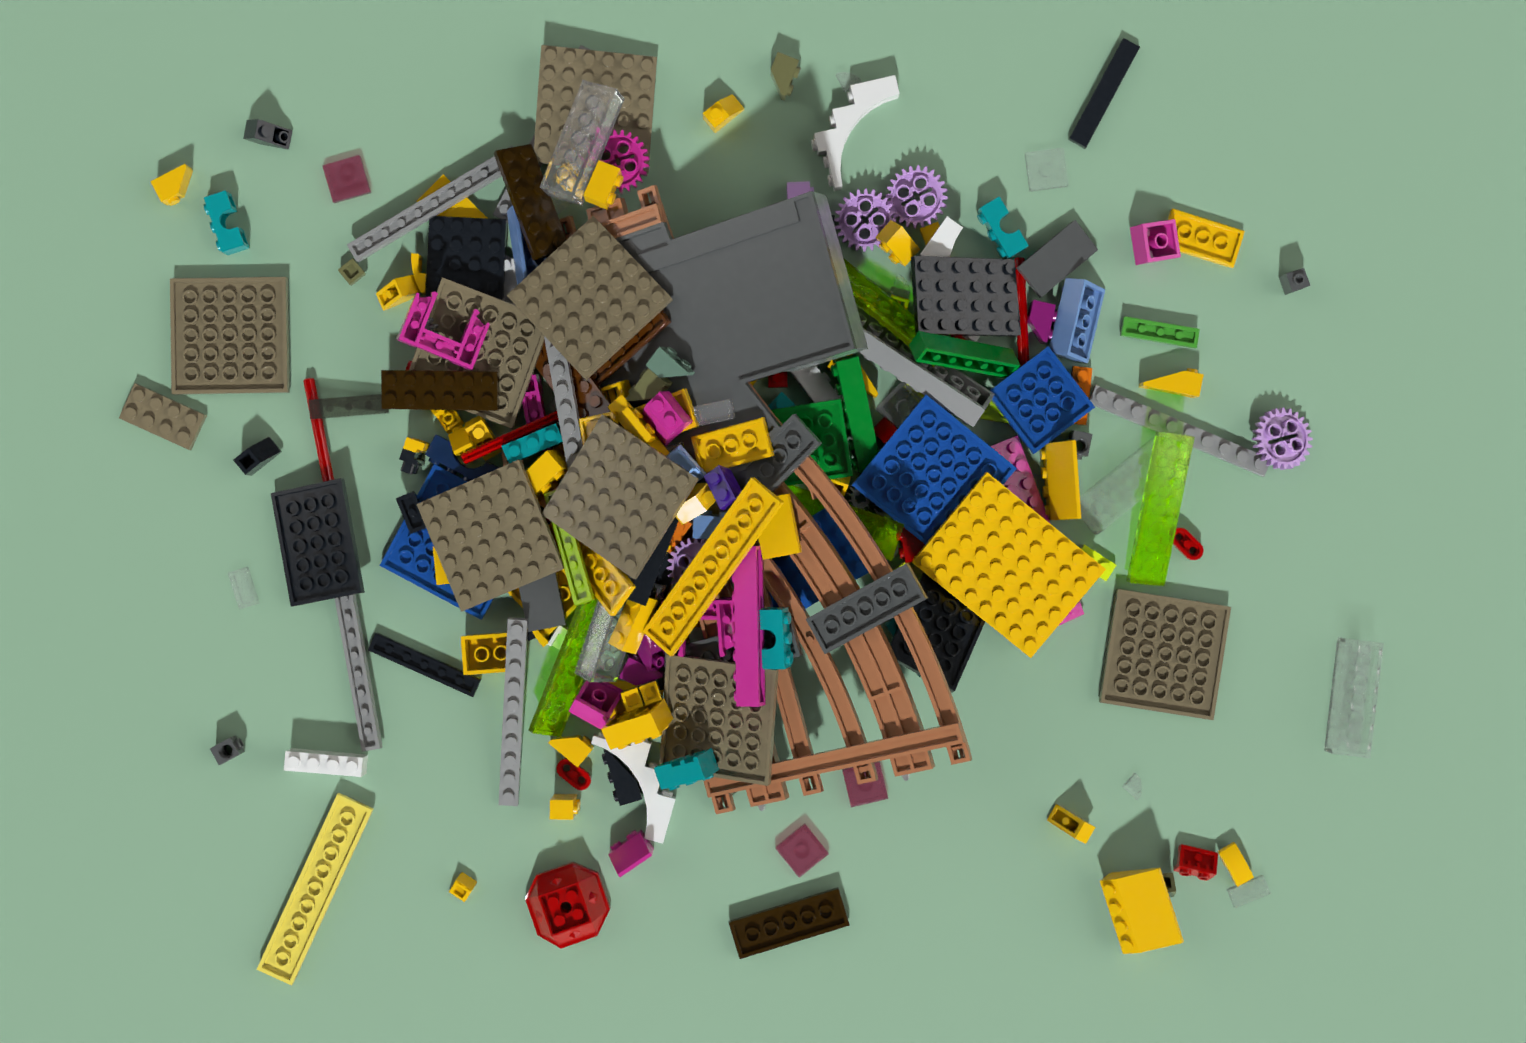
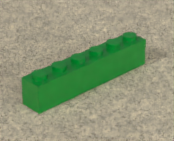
M918 331L909 344L916 362L1004 378L1010 376L1020 367L1013 349L922 331Z
M853 354L832 360L831 371L833 377L836 376L837 384H835L836 393L840 395L842 400L846 432L849 435V451H852L853 454L851 464L853 469H856L861 474L879 450L859 356Z

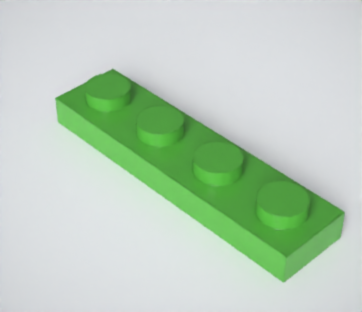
M1124 316L1120 336L1195 349L1197 348L1200 329Z

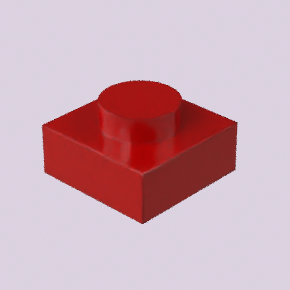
M787 371L768 376V388L788 387Z

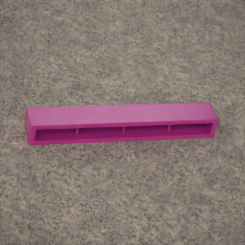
M752 546L732 574V581L734 582L732 600L735 609L732 613V619L735 622V630L733 631V641L735 642L733 660L736 663V670H734L733 674L734 681L736 682L734 700L736 701V706L760 707L766 705L765 669H762L761 651L764 648V630H760L759 610L764 608L763 558L760 546Z

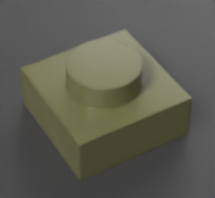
M353 258L338 269L351 286L366 275Z

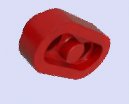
M1174 528L1170 532V542L1187 559L1198 560L1202 557L1204 552L1203 546L1185 528ZM1178 533L1181 535V539L1179 541L1176 539V535ZM1191 547L1195 549L1193 554L1189 552Z
M567 758L562 759L557 764L556 770L558 775L575 789L585 790L591 784L590 774L581 766L576 767ZM564 765H569L570 770L565 771L563 768ZM581 776L584 777L585 782L580 783L578 778Z

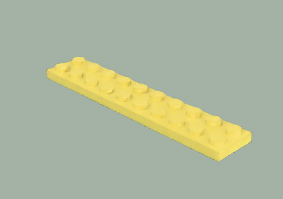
M341 793L336 795L256 970L289 985L294 984L374 808Z

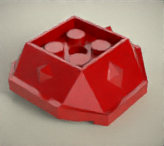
M570 862L537 874L525 897L537 935L560 949L598 936L610 911V905L599 873L575 862ZM568 902L572 908L565 910L562 907V903Z

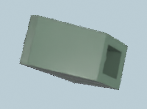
M669 346L659 347L646 364L659 378L691 376L695 373L691 369V364L684 359L681 360L677 356V352Z

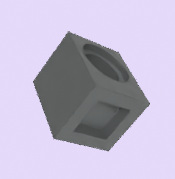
M1304 268L1279 277L1285 295L1310 286Z
M1076 430L1070 431L1068 441L1079 440L1083 444L1082 450H1077V460H1082V457H1088L1093 434Z
M236 735L210 748L218 765H222L245 752L242 740L237 738ZM227 745L232 747V754L226 751Z

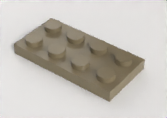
M134 383L119 419L183 448L192 450L207 415Z

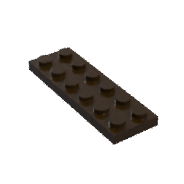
M532 144L496 150L494 156L532 260L547 258L567 239Z
M381 370V409L499 411V372Z
M838 887L728 921L739 959L850 926Z

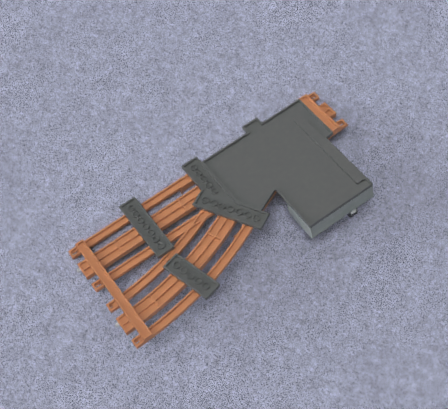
M657 185L637 191L641 204V209L629 213L625 198H621L617 193H615L614 203L609 205L607 210L599 206L586 209L588 219L594 216L673 299L663 309L671 323L599 387L603 388L623 380H628L632 387L641 379L640 374L645 369H648L646 364L659 347L669 346L673 348L681 360L684 359L691 364V369L695 373L691 376L668 378L673 383L667 391L672 394L687 388L700 426L680 433L666 448L671 452L681 445L696 462L691 440L692 436L765 417L774 456L728 469H731L741 491L749 480L755 477L776 496L790 493L802 552L789 556L799 568L824 608L810 617L773 559L763 560L764 608L773 607L770 593L779 607H788L791 613L789 628L792 633L790 647L793 658L803 655L801 643L825 691L846 747L814 754L790 667L779 669L777 701L793 758L780 761L775 742L773 743L771 784L769 786L717 777L704 780L707 796L712 798L715 813L721 814L734 811L736 807L732 793L742 790L747 792L750 807L758 806L763 811L766 809V804L789 798L785 781L798 778L803 796L824 791L820 778L821 773L853 767L858 784L877 781L878 775L874 762L890 759L895 777L902 775V778L907 781L910 779L911 773L933 769L935 763L931 750L942 747L947 748L951 765L971 761L972 755L951 691L932 645L913 606L926 600L928 597L909 563H906L892 570L883 553L852 507L810 456L822 442L796 414H793L782 424L750 383L751 381L780 372L802 370L868 349L826 195L810 191L675 239ZM573 216L559 219L565 237L568 239L577 231ZM563 224H565L567 234L565 233ZM651 399L628 402L633 408L648 403ZM793 472L808 487L812 499L818 498L858 554L874 582L860 589L828 537L796 495L785 484L784 481ZM703 477V478H702L700 481H698L697 483H707V482H706L705 478ZM716 501L708 509L712 510V514L727 512L720 509ZM693 524L681 541H687V538L693 537ZM757 540L753 546H760L759 541ZM685 557L684 562L686 565H689V560ZM730 579L715 599L732 597L733 590ZM670 584V587H669V589H668V591H667V593H666L664 599H666V597L668 596V594L671 592V590H672L673 587H674V584H672V585ZM893 617L920 672L939 723L938 727L924 729L904 674L880 625ZM699 620L704 639L690 643L689 637H687L685 655L735 662L733 660L734 646L726 650L727 655L723 657L719 655L717 620ZM764 630V648L774 646L776 643L774 633L770 630ZM843 644L867 694L883 739L869 742L866 740L850 695L830 654V651ZM666 652L664 658V667L661 668V670L664 671V674L661 678L657 679L660 690H664L667 654ZM808 778H810L813 789H811ZM721 797H723L725 807H723Z

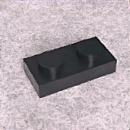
M415 491L396 498L410 534L426 529L417 504L420 502Z

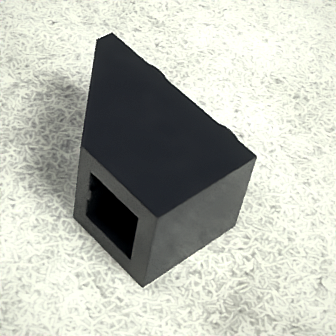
M260 119L246 120L243 139L260 145L289 149L292 130Z
M267 437L247 448L233 461L245 475L252 476L282 451L271 437Z

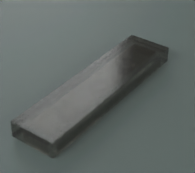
M381 394L308 400L311 420L389 413V409H381Z

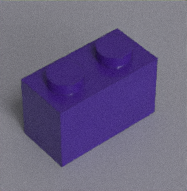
M718 465L704 475V478L719 508L728 511L741 493V489L731 469Z

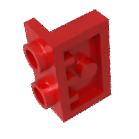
M1181 844L1178 847L1177 865L1174 866L1173 871L1179 872L1182 876L1192 875L1197 876L1200 880L1208 881L1217 875L1218 852Z

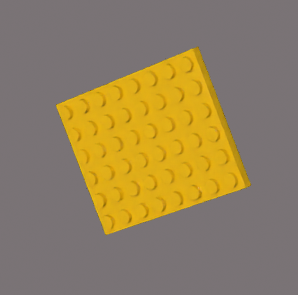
M988 472L984 473L911 561L1030 658H1032L1106 570Z

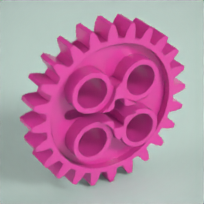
M614 130L612 136L606 132V138L599 135L600 142L593 141L596 147L589 148L593 154L587 155V158L592 161L587 163V167L592 168L588 173L590 175L593 174L597 162L600 160L621 169L623 182L620 187L616 188V190L619 189L621 194H623L624 188L631 192L630 186L637 189L636 182L643 183L641 175L647 176L644 169L650 168L645 163L650 161L648 156H644L648 153L647 149H642L644 143H638L639 138L637 136L632 139L631 132L625 136L624 130H621L620 135H617L616 130ZM621 146H628L629 149L626 153L622 154L619 152ZM603 153H610L611 156L608 160L604 161L601 159ZM618 158L621 163V165L617 166L616 159ZM630 163L636 165L635 169L631 172L626 171V166Z

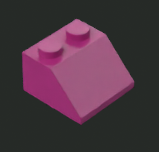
M1175 219L1130 227L1135 265L1181 257Z
M669 391L659 392L645 405L642 411L644 416L642 419L646 424L649 423L656 432L654 434L665 447L693 422Z
M590 673L569 712L601 729L612 715L623 690Z
M636 830L632 831L626 836L627 839L622 843L618 841L610 847L611 850L608 855L619 877L628 873L653 854L654 847L649 840L644 839L645 834L642 830L638 832Z

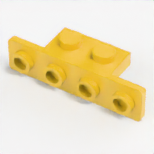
M620 395L608 406L611 412H617L618 421L626 430L663 455L667 456L670 453L654 434L656 432L649 423L646 424L642 419L644 417L637 408L634 409L623 395Z

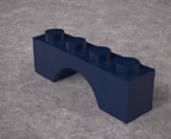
M435 435L425 453L426 456L430 457L428 461L437 466L440 463L447 466L445 470L454 475L457 472L464 475L462 479L467 482L499 468L490 462H486L478 468L465 467L454 454L450 441L439 435Z

